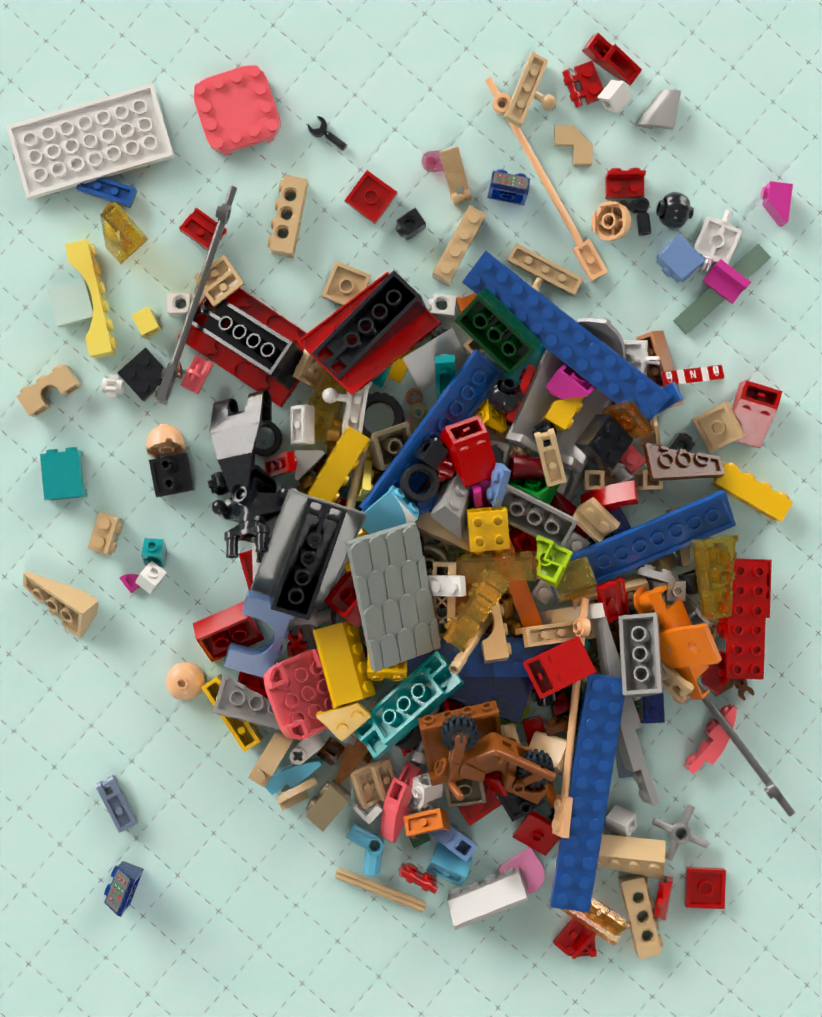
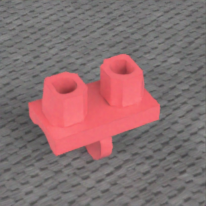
M195 355L180 385L199 394L214 364Z

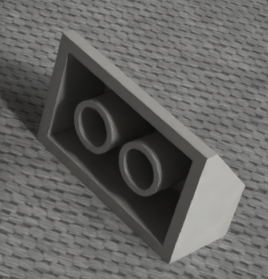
M456 469L450 480L446 479L443 481L430 516L460 539L467 524L466 509H472L473 500L471 486L464 487Z

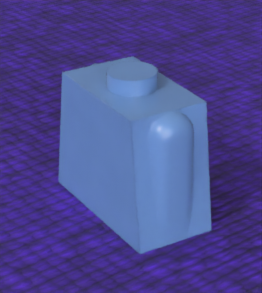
M678 233L657 255L656 263L662 268L663 273L667 277H672L679 283L685 282L706 259Z

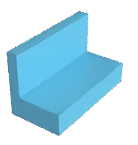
M437 843L426 871L461 886L468 876L473 858L470 857L465 862L447 847Z

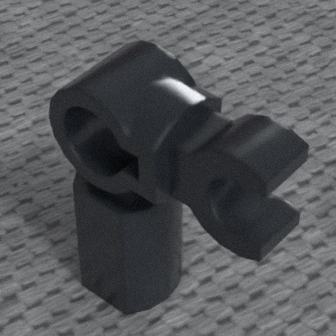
M641 197L637 200H632L630 203L625 200L618 202L627 207L632 214H638L636 218L639 236L652 233L650 215L647 213L650 203L647 198Z

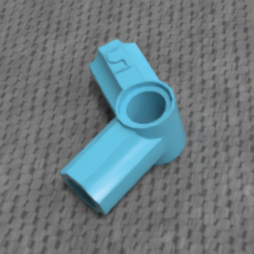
M354 822L346 838L366 849L363 873L370 876L380 875L384 839L380 834L373 833ZM372 841H378L380 843V846L378 848L371 847L370 843Z

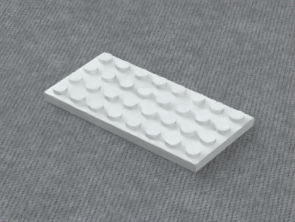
M153 83L6 126L28 200L76 187L80 183L93 182L97 178L110 177L175 157Z

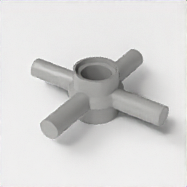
M687 805L680 822L669 824L656 817L652 820V825L664 829L670 834L672 842L665 856L670 861L673 860L680 843L684 844L691 841L704 848L708 845V840L692 834L688 826L695 809L694 806ZM684 829L683 835L676 836L677 830Z

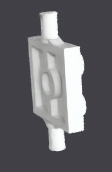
M730 210L725 211L722 219L707 216L693 246L706 259L700 269L701 271L708 272L711 264L718 262L720 259L729 264L743 231L729 223L733 214Z
M623 340L626 360L646 376L648 364L659 365L660 361H653L660 360L659 356H648V340Z

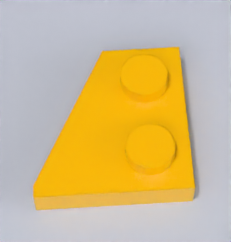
M357 700L347 705L333 707L329 711H318L316 717L339 740L343 741L371 717V713Z

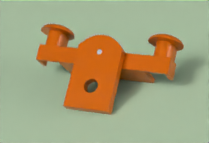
M667 586L656 587L649 591L645 587L638 588L633 598L637 612L639 614L651 613L654 608V611L658 613V621L662 628L659 632L661 660L673 669L678 668L681 676L693 684L694 689L691 693L687 694V699L688 696H690L691 700L703 699L710 690H701L696 679L709 668V664H718L722 660L708 624L692 625L682 599H677L672 605L666 606L661 593L668 588Z

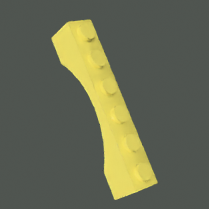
M87 239L65 244L69 264L76 268L83 276L92 295L93 317L90 329L85 337L89 356L97 359L115 355L118 345L116 338L112 336L111 330L114 327L111 318H108L107 311H110L107 300H104L105 286L102 281L100 282L99 274H101V268L95 259V256H97L96 247Z

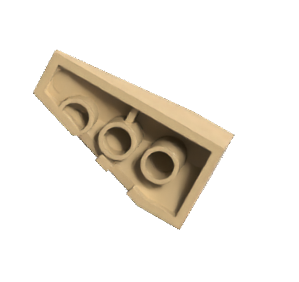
M27 571L23 573V586L39 602H44L49 608L48 612L52 616L56 614L63 621L61 625L78 638H82L97 615L98 600L80 589Z

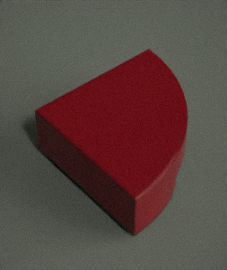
M562 691L554 702L553 711L555 717L570 711V701L565 691Z

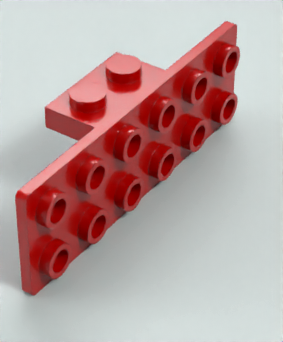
M729 561L728 598L720 599L717 607L719 614L717 633L720 638L726 639L725 678L764 679L767 562Z

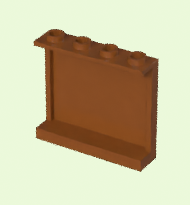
M496 701L484 702L478 705L466 706L418 718L432 786L448 783L447 775L437 777L434 771V766L438 760L446 758L448 761L449 758L448 747L445 748L442 742V723L446 722L448 717L452 719L451 715L455 714V717H458V714H462V717H464L466 714L469 715V719L472 717L474 722H476L479 740L491 732L502 735L499 722L500 713ZM499 770L488 771L487 773H492ZM458 774L457 780L465 779Z

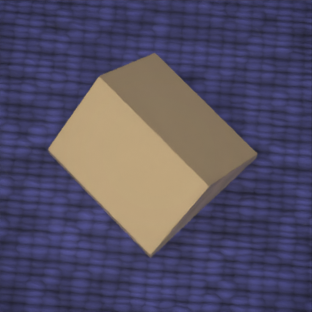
M536 731L528 748L532 750L538 749L539 753L540 750H544L545 753L547 752L552 759L555 773L563 776L567 740L553 735L547 736L546 733Z

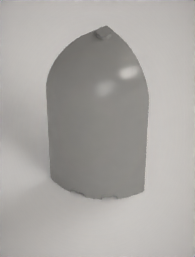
M600 317V319L581 318L576 320L626 359L623 338L609 319ZM547 349L544 351L506 437L507 440L523 450L527 447L535 451L534 455L539 457V453L532 434L536 430L534 426L542 422L541 420L551 403L561 400L559 397L551 395L549 389L545 386L558 369L565 364ZM597 388L582 399L581 402L584 404L578 413L575 412L572 417L574 422L570 429H566L563 432L557 430L556 439L564 468L582 473L588 458L575 443L596 414H607L611 406L612 400Z

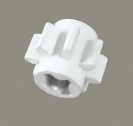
M109 374L108 378L103 379L102 392L107 393V397L118 398V394L124 393L125 382L120 380V376Z
M412 796L413 801L411 805L413 810H417V813L435 808V800L422 804L417 798Z

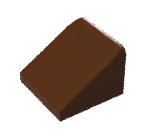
M330 736L317 753V756L332 766L345 750V747Z

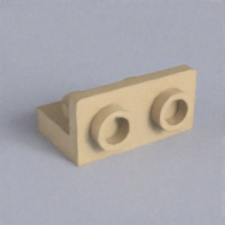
M594 497L579 505L572 516L578 519L577 525L596 543L602 541L605 535L616 530L620 525Z
M99 512L87 549L101 552L104 555H112V552L116 551L118 545L116 541L117 535L123 529L122 518Z

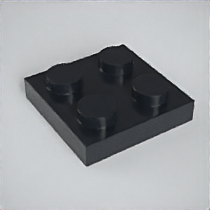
M145 347L117 373L138 397L145 402L155 393L157 386H161L163 380L161 379V373L164 367Z

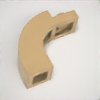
M276 730L248 778L265 788L294 739H287L282 731Z

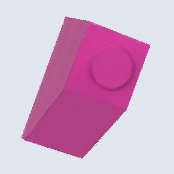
M770 181L761 191L762 206L777 225L783 227L789 221L793 184Z

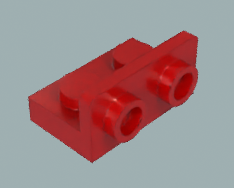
M612 168L610 171H607L605 175V199L644 197L646 170H641L640 168H630L629 170Z

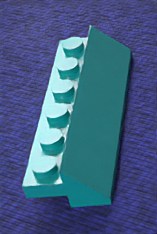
M439 651L432 654L369 711L371 717L354 731L359 741L366 745L374 759H380L419 724L418 718L432 713L464 684L458 674H454L449 670L451 663Z

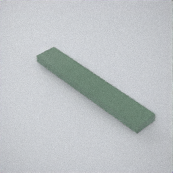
M758 243L732 268L748 279L771 257ZM709 288L673 321L686 335L722 303L725 298L712 288Z

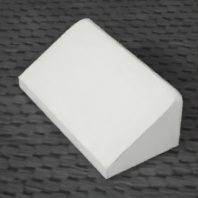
M306 404L291 406V445L314 444V406Z

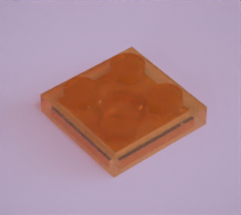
M633 401L605 407L601 412L602 414H610L633 439L649 436L654 431Z

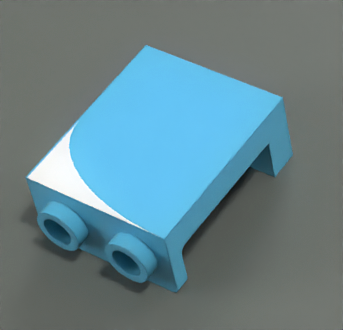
M394 485L389 487L388 492L368 509L361 511L367 514L362 527L368 534L412 521L415 522L419 516L418 507L413 502H409L405 498L403 491L399 488L396 489Z

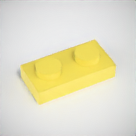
M365 461L357 501L363 502L373 488V484H371L374 476L372 461Z

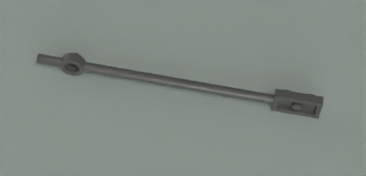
M235 186L229 187L225 202L217 207L215 216L218 218V223L171 363H168L167 368H163L161 386H157L155 391L156 400L160 404L167 405L179 370L177 367L225 224L228 223L231 215V206L237 191Z
M706 695L701 700L766 786L764 789L770 799L775 798L789 817L794 815L795 811L780 790L769 778L709 696Z

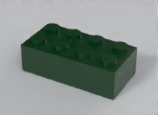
M487 288L482 290L454 320L509 375L542 343Z

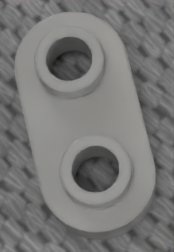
M644 564V567L639 566L638 575L674 585L676 577L673 576L674 572L662 569L661 572L655 571L656 567Z

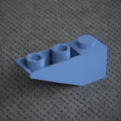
M449 823V831L437 830L429 832L465 862H467L477 848L474 840L451 823Z

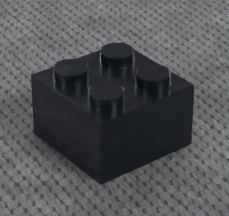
M596 414L575 445L598 469L613 470L634 439L610 414Z

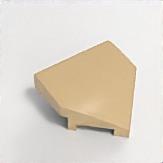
M315 777L285 791L276 799L282 811L309 798L306 790L318 784Z

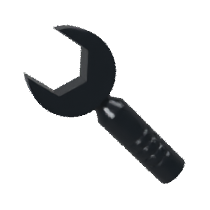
M317 116V119L321 122L320 128L312 129L308 124V129L312 136L322 137L325 135L329 141L342 151L347 147L345 142L332 132L327 131V123L323 117Z

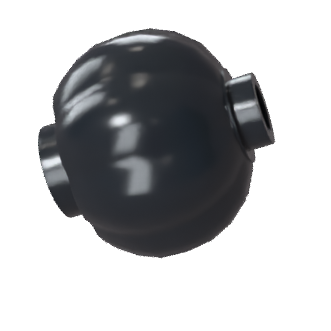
M679 192L665 195L663 200L658 202L656 215L659 216V220L668 228L682 227L688 218H692L694 208L690 206L688 197Z
M499 378L487 389L489 404L498 412L508 413L515 411L524 399L519 383L512 378Z

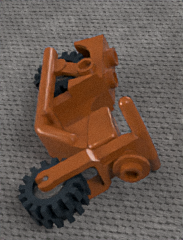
M454 714L451 715L452 719L446 718V722L442 723L441 736L444 747H448L449 758L448 761L446 758L438 760L434 766V771L437 777L447 775L448 787L458 801L464 798L463 793L456 785L458 774L462 778L481 782L485 779V774L492 770L501 771L505 791L535 804H538L548 791L546 781L553 782L556 778L552 759L547 752L545 753L544 750H540L539 753L538 749L532 750L495 732H491L479 740L477 724L472 717L469 719V715L466 714L464 717H462V714H458V717H455Z

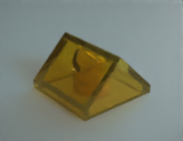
M583 557L569 562L557 588L554 587L558 603L596 592L597 582L588 558Z

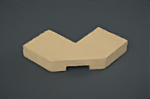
M555 125L554 146L573 147L572 165L592 166L593 145L575 126Z

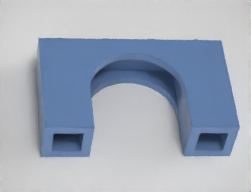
M248 590L242 607V614L267 622L272 627L274 635L269 643L259 648H251L230 642L224 659V667L263 677L269 668L277 664L275 660L277 656H281L283 638L287 639L289 634V621L293 622L295 616L271 610L270 597L268 595Z

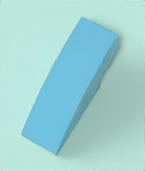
M321 758L310 759L301 765L292 764L286 766L271 776L265 788L272 796L286 784L293 788L323 764V760Z

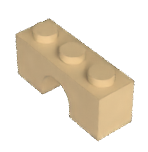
M60 364L54 367L52 373L39 377L36 380L37 383L32 386H26L20 391L21 393L16 397L29 416L36 417L51 407L46 400V394L51 388L57 387L62 395L68 396L82 386L69 366Z

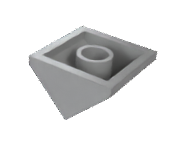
M295 450V457L297 459L295 479L300 481L304 476L310 475L314 471V467L327 458V454L323 450Z

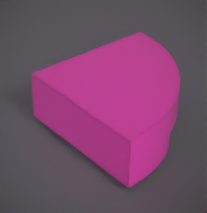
M126 574L119 578L130 593H133L140 587L135 583L139 576L138 574Z

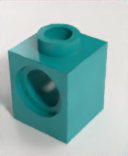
M144 538L141 553L144 564L148 565L153 561L158 566L164 567L167 553L164 539Z

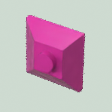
M566 364L558 369L545 386L549 389L551 395L560 399L587 397L596 388Z

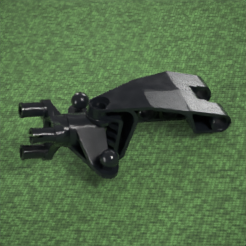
M267 390L250 393L245 410L239 412L237 401L234 398L214 402L209 430L218 463L232 496L226 501H214L211 508L220 518L239 522V525L224 533L226 558H238V541L255 543V551L257 552L256 562L261 563L264 553L268 552L270 527L266 523L280 514L289 489L298 491L289 486H282L276 493V481L259 465H255V446L259 430L263 424L272 422V400Z

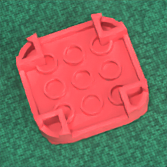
M242 66L205 78L194 86V102L205 137L211 148L216 152L232 155L231 152L265 141L269 143L278 134L281 127L280 117L268 80L258 66Z
M317 648L307 650L279 662L265 672L263 676L265 690L279 728L287 739H307L327 728L316 717L318 711L322 710V712L333 709Z

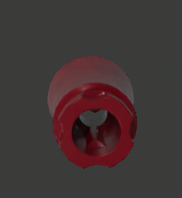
M514 453L510 455L509 470H511V480L545 478L539 457L522 456Z

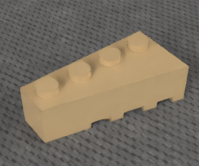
M602 834L597 866L663 880L666 841Z

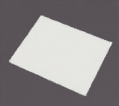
M453 328L403 357L421 391L435 384V356L441 354L454 355L455 371L461 368L467 360Z

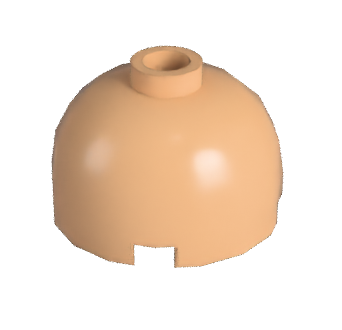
M612 201L600 204L598 206L600 208L592 216L594 233L598 234L602 240L615 241L623 238L628 233L632 221L627 207Z
M160 424L150 431L146 440L147 453L154 458H160V455L171 456L185 452L184 448L186 447L183 434L178 428L169 424Z
M181 662L173 666L166 678V687L174 698L191 700L203 691L201 687L206 684L204 672L195 663Z

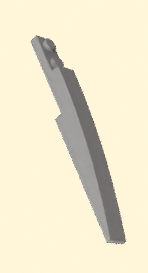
M606 617L595 618L594 626L601 674L622 677L621 661ZM625 696L617 745L624 768L633 772L632 775L638 784V793L641 800L650 805H655L659 803L636 733V729L642 727L633 698Z

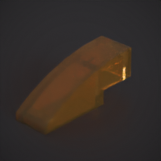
M358 737L355 745L347 743L335 780L337 785L357 768L368 751L366 745L360 742Z

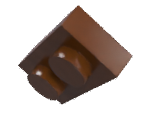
M580 712L577 713L576 728L579 726ZM569 713L565 717H553L543 723L547 736L568 730Z

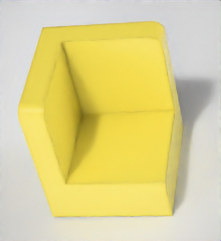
M150 307L132 314V318L144 338L162 331Z

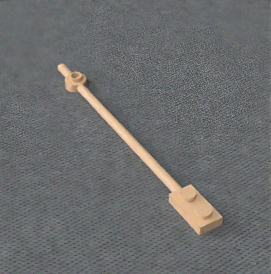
M490 77L485 82L494 96L493 109L497 114L505 115L511 98L505 93H500L494 80ZM504 103L505 107L501 108L499 104ZM508 122L577 244L572 250L590 283L607 274L608 270L591 240L583 241L522 130Z
M581 598L580 617L573 623V632L576 636L580 637L584 646L585 638L589 636L591 631V623L587 618L588 598ZM581 680L572 684L561 793H556V800L554 801L555 812L552 821V833L561 838H569L573 798L569 797Z

